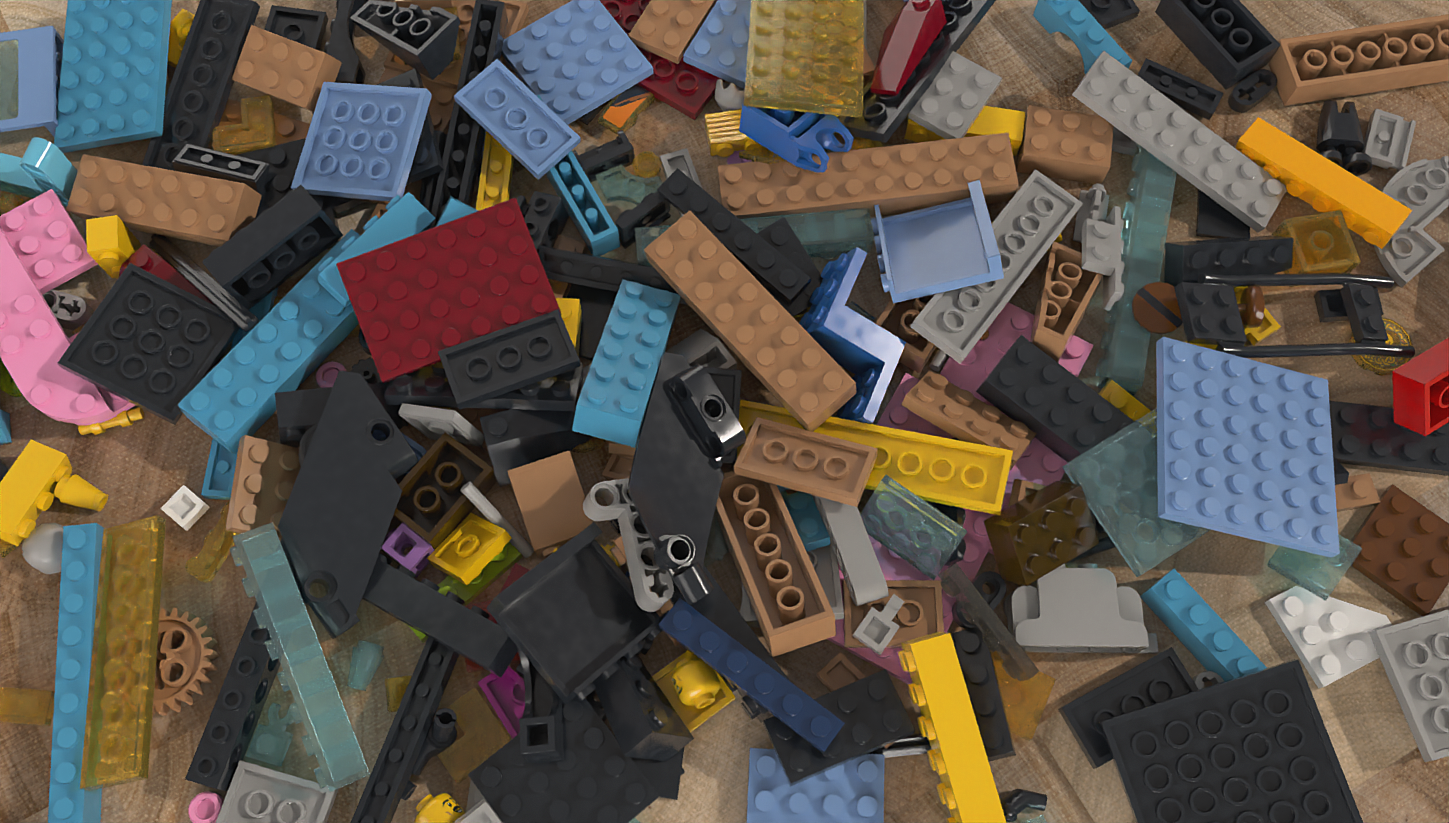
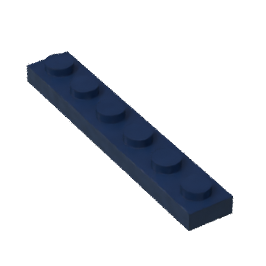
M681 598L678 599L659 623V627L821 752H825L845 724Z

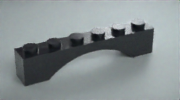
M337 0L336 17L331 20L330 25L331 37L324 47V53L342 62L335 80L336 83L364 84L366 74L355 52L354 35L356 24L352 22L350 17L369 0Z

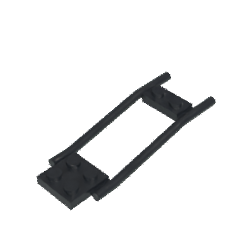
M1201 273L1198 276V283L1181 282L1174 288L1187 343L1217 345L1216 351L1243 358L1339 355L1412 358L1415 355V348L1413 346L1388 345L1385 342L1389 339L1373 287L1392 288L1394 285L1392 277L1351 273L1257 275ZM1343 286L1340 292L1355 343L1244 345L1247 339L1233 287Z

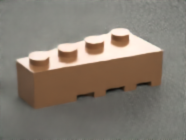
M1053 242L1043 266L1030 342L1058 363L1094 298L1104 274L1081 269L1082 253Z

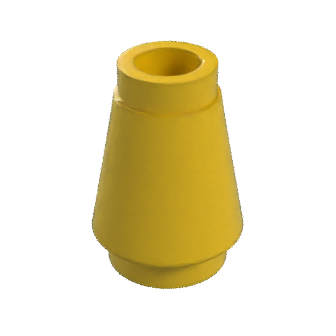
M65 474L57 483L54 491V496L59 498L61 503L98 512L104 508L108 501V494L103 493L77 474L72 476Z

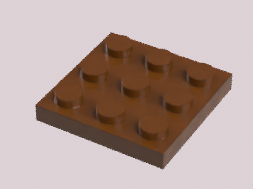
M1392 484L1386 488L1379 498L1380 503L1373 507L1340 558L1423 617L1430 613L1449 583V523Z

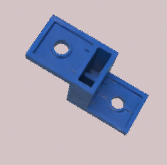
M856 247L848 253H842L837 260L829 261L825 265L821 273L822 283L812 293L810 297V303H812L810 310L804 314L799 324L838 365L855 374L852 379L856 382L857 393L837 410L836 416L842 419L872 424L906 342L845 305L867 256V252Z

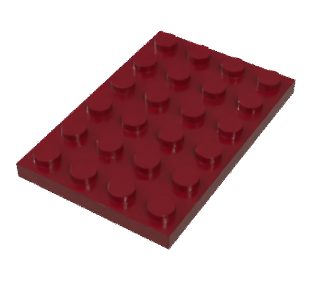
M516 198L336 263L383 383L440 362L441 359L438 354L440 350L559 309L562 315Z

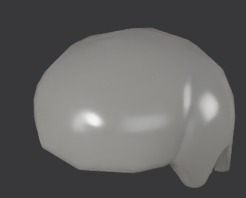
M721 79L716 81L715 101L724 111L742 109V104L756 94L754 91H744L743 88L736 86L734 83L727 84Z
M41 523L23 541V557L32 567L42 573L53 574L61 572L63 526L57 523Z

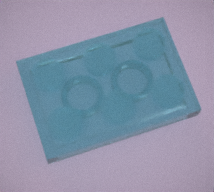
M887 475L880 481L860 514L868 535L932 580H935L968 532Z

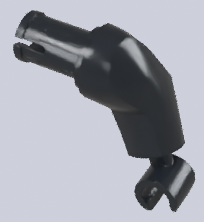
M443 708L436 712V717H434V721L431 723L410 777L413 774L419 776L432 757L445 752L453 746L457 738V730L454 726L457 717L453 710ZM408 780L401 799L408 800L417 787L410 780Z

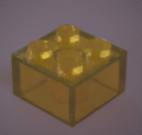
M1341 210L1284 219L1272 234L1274 236L1293 238L1292 268L1284 270V274L1351 273L1361 263Z

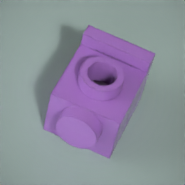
M403 523L386 535L384 544L381 547L394 561L415 573V578L430 563L427 557L434 551L429 543ZM407 547H413V549L405 556L404 550Z

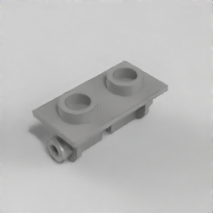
M1093 184L1089 191L1080 190L1079 201L1083 204L1077 211L1073 241L1082 243V225L1086 218L1106 223L1109 195H1106V190L1102 184Z

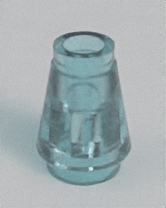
M358 640L357 646H353L347 686L362 691L367 690L368 685L385 655H382L384 646Z

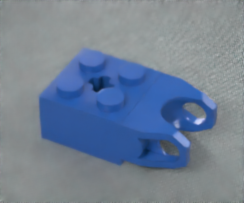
M779 76L742 104L739 131L796 167L813 172H825L829 156L824 149L834 152H848L853 143V136L835 115L824 109V103ZM837 132L841 134L845 140V144H841L833 135V133ZM813 153L820 158L821 165L813 161Z

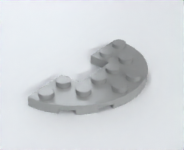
M1443 156L1441 159L1428 161L1427 159H1422L1414 162L1396 173L1381 190V192L1413 210L1383 249L1374 245L1383 267L1401 288L1445 250L1423 228L1449 206V156Z

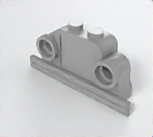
M1093 563L1080 564L1078 568H1066L1065 564L1032 582L1031 586H1020L1006 597L1003 604L1004 613L1008 621V632H988L991 652L1158 653L1157 634L1147 633L1144 626L1142 601L1139 594L1130 587L1121 586L1117 588L1114 574L1108 569L1098 568V565Z

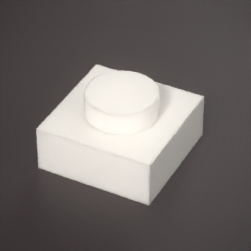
M183 485L160 509L188 531L210 507Z

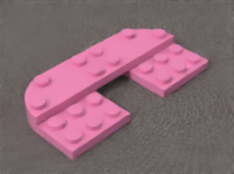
M50 189L0 216V358L23 396L35 408L56 421L86 426L108 421L136 405L62 369L57 363L78 333L70 338L67 337L44 299L43 294L98 265V263L87 253V242L57 194Z

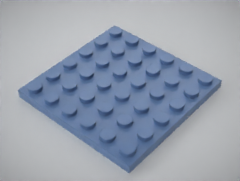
M1167 337L1159 339L1156 342L1158 517L1330 558L1340 554L1328 380Z

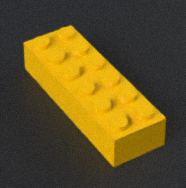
M936 632L901 642L903 650L898 651L899 660L903 670H908L912 683L908 684L909 694L913 704L917 703L922 716L917 717L918 725L922 736L928 738L932 749L927 751L928 760L932 770H937L940 776L941 783L937 784L938 794L942 804L947 805L951 817L946 818L947 823H1007L951 633Z

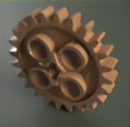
M162 608L159 612V617L148 612L146 623L136 619V630L132 631L127 628L124 630L128 636L126 641L116 640V644L121 647L120 652L110 653L111 657L117 659V663L108 666V670L116 673L115 676L108 680L109 683L118 686L113 691V694L122 698L121 703L131 707V710L140 714L143 712L152 717L156 712L162 716H167L169 707L176 712H181L182 701L189 705L193 704L191 695L194 692L203 696L204 692L200 685L202 683L211 684L212 680L206 675L208 672L218 669V667L210 662L220 657L219 653L211 649L218 644V641L210 637L214 631L205 626L206 622L196 617L189 611L184 613L178 608H174L170 613ZM185 638L183 644L177 648L179 641ZM152 643L150 650L145 653L147 646ZM184 669L183 675L176 681L177 674ZM151 675L149 682L143 686L145 679Z

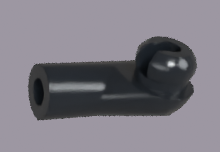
M1015 789L1001 799L1006 822L1016 821L1017 814L1021 813L1025 808L1045 811L1047 804L1046 794L1024 789Z

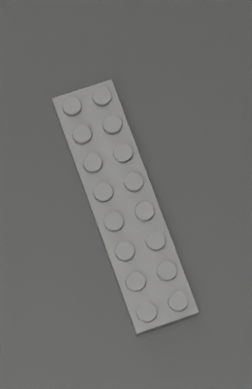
M1105 51L1097 57L1072 94L1257 233L1266 227L1287 191L1286 185L1274 179L1267 171Z
M1035 169L992 223L1004 278L935 294L910 327L961 364L1083 203Z

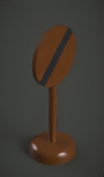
M1154 282L1146 284L1138 290L1132 300L1131 310L1135 321L1141 328L1150 333L1162 335L1171 333L1182 325L1183 322L1174 286L1168 283ZM1249 286L1244 289L1241 294L1240 303L1237 304L1243 324L1248 328H1258L1262 324L1264 317V296L1261 287Z

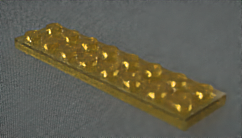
M158 515L103 529L80 789L91 791L148 779L166 519Z

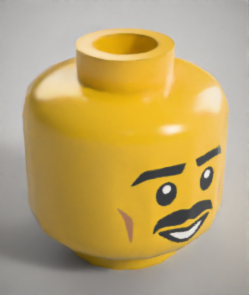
M696 655L679 661L675 665L676 670L671 678L681 702L685 705H696L698 709L715 701L714 695L721 687L715 670Z
M441 793L435 797L428 794L415 808L419 813L414 823H453L465 814V811L447 793Z

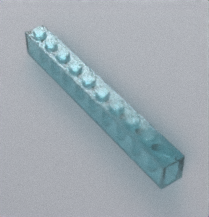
M1137 144L1139 153L1135 154L1131 170L1135 171V176L1131 178L1127 189V195H1131L1130 203L1127 202L1123 212V220H1127L1126 228L1123 227L1121 232V240H1124V247L1121 253V261L1124 262V270L1121 275V283L1125 286L1124 293L1120 301H1115L1111 309L1106 311L1105 322L1109 323L1108 331L1103 333L1100 343V349L1104 350L1103 359H1099L1095 375L1099 376L1098 388L1102 389L1107 382L1113 380L1132 396L1143 385L1151 336L1150 332L1141 328L1135 321L1131 310L1132 300L1140 288L1160 280L1177 172L1139 144Z

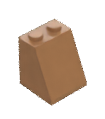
M570 451L507 471L537 558L544 557L546 559L553 553L555 548L559 549L593 523V520L588 518L583 510L585 496Z

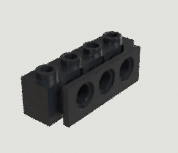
M534 191L528 203L525 196L519 195L517 203L537 253L540 245L553 248L558 235L562 234L569 218L562 198Z

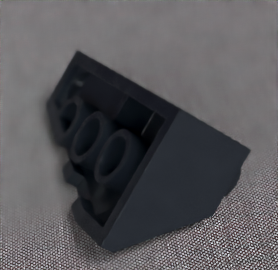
M509 409L480 417L486 445L499 487L511 484L508 470L570 451L579 444L583 445L594 436L572 431L575 411Z

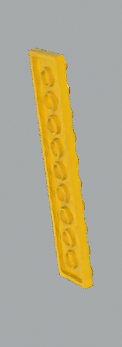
M740 400L739 423L745 432L746 439L756 417L804 429L786 408ZM831 416L813 431L877 448V458L865 489L995 515L1001 514L1013 457L1012 450ZM744 444L737 448V458Z

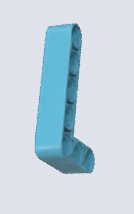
M33 137L22 158L0 153L1 191L35 198L52 189L62 204L67 207L78 170L56 145L45 139Z

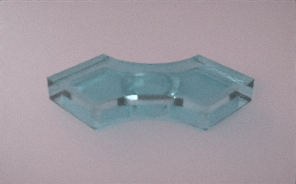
M622 164L595 175L607 203L627 201L639 205L645 196L650 193H656L663 183L660 176L651 178L637 177L629 173Z

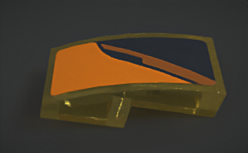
M635 84L614 97L598 118V123L615 134L619 130H623L626 133L637 123L638 115L654 102L655 94Z

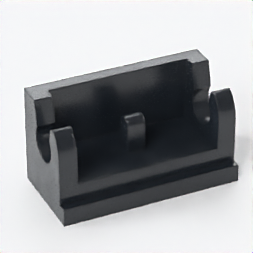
M623 130L617 131L618 136L615 140L578 155L576 150L572 151L590 183L635 163L634 148Z

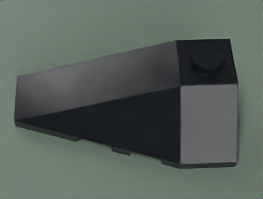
M369 0L350 17L354 24L410 67L415 68L419 73L432 80L440 75L453 61L460 20L458 16L440 7L423 10L419 5L414 4L406 8L398 7L396 2Z

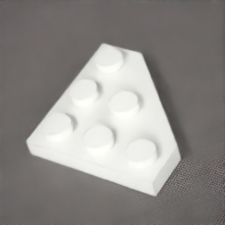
M1298 586L1265 602L1318 689L1378 659L1379 655L1369 632L1392 626L1386 615Z

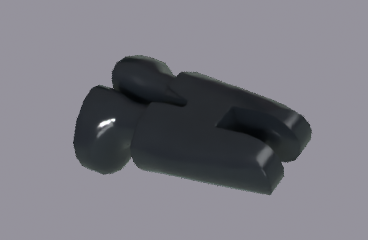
M1336 100L1324 101L1319 117L1316 149L1321 152L1320 155L1355 176L1367 173L1372 168V159L1368 154L1361 153L1365 146L1355 103L1345 102L1340 113L1338 112Z

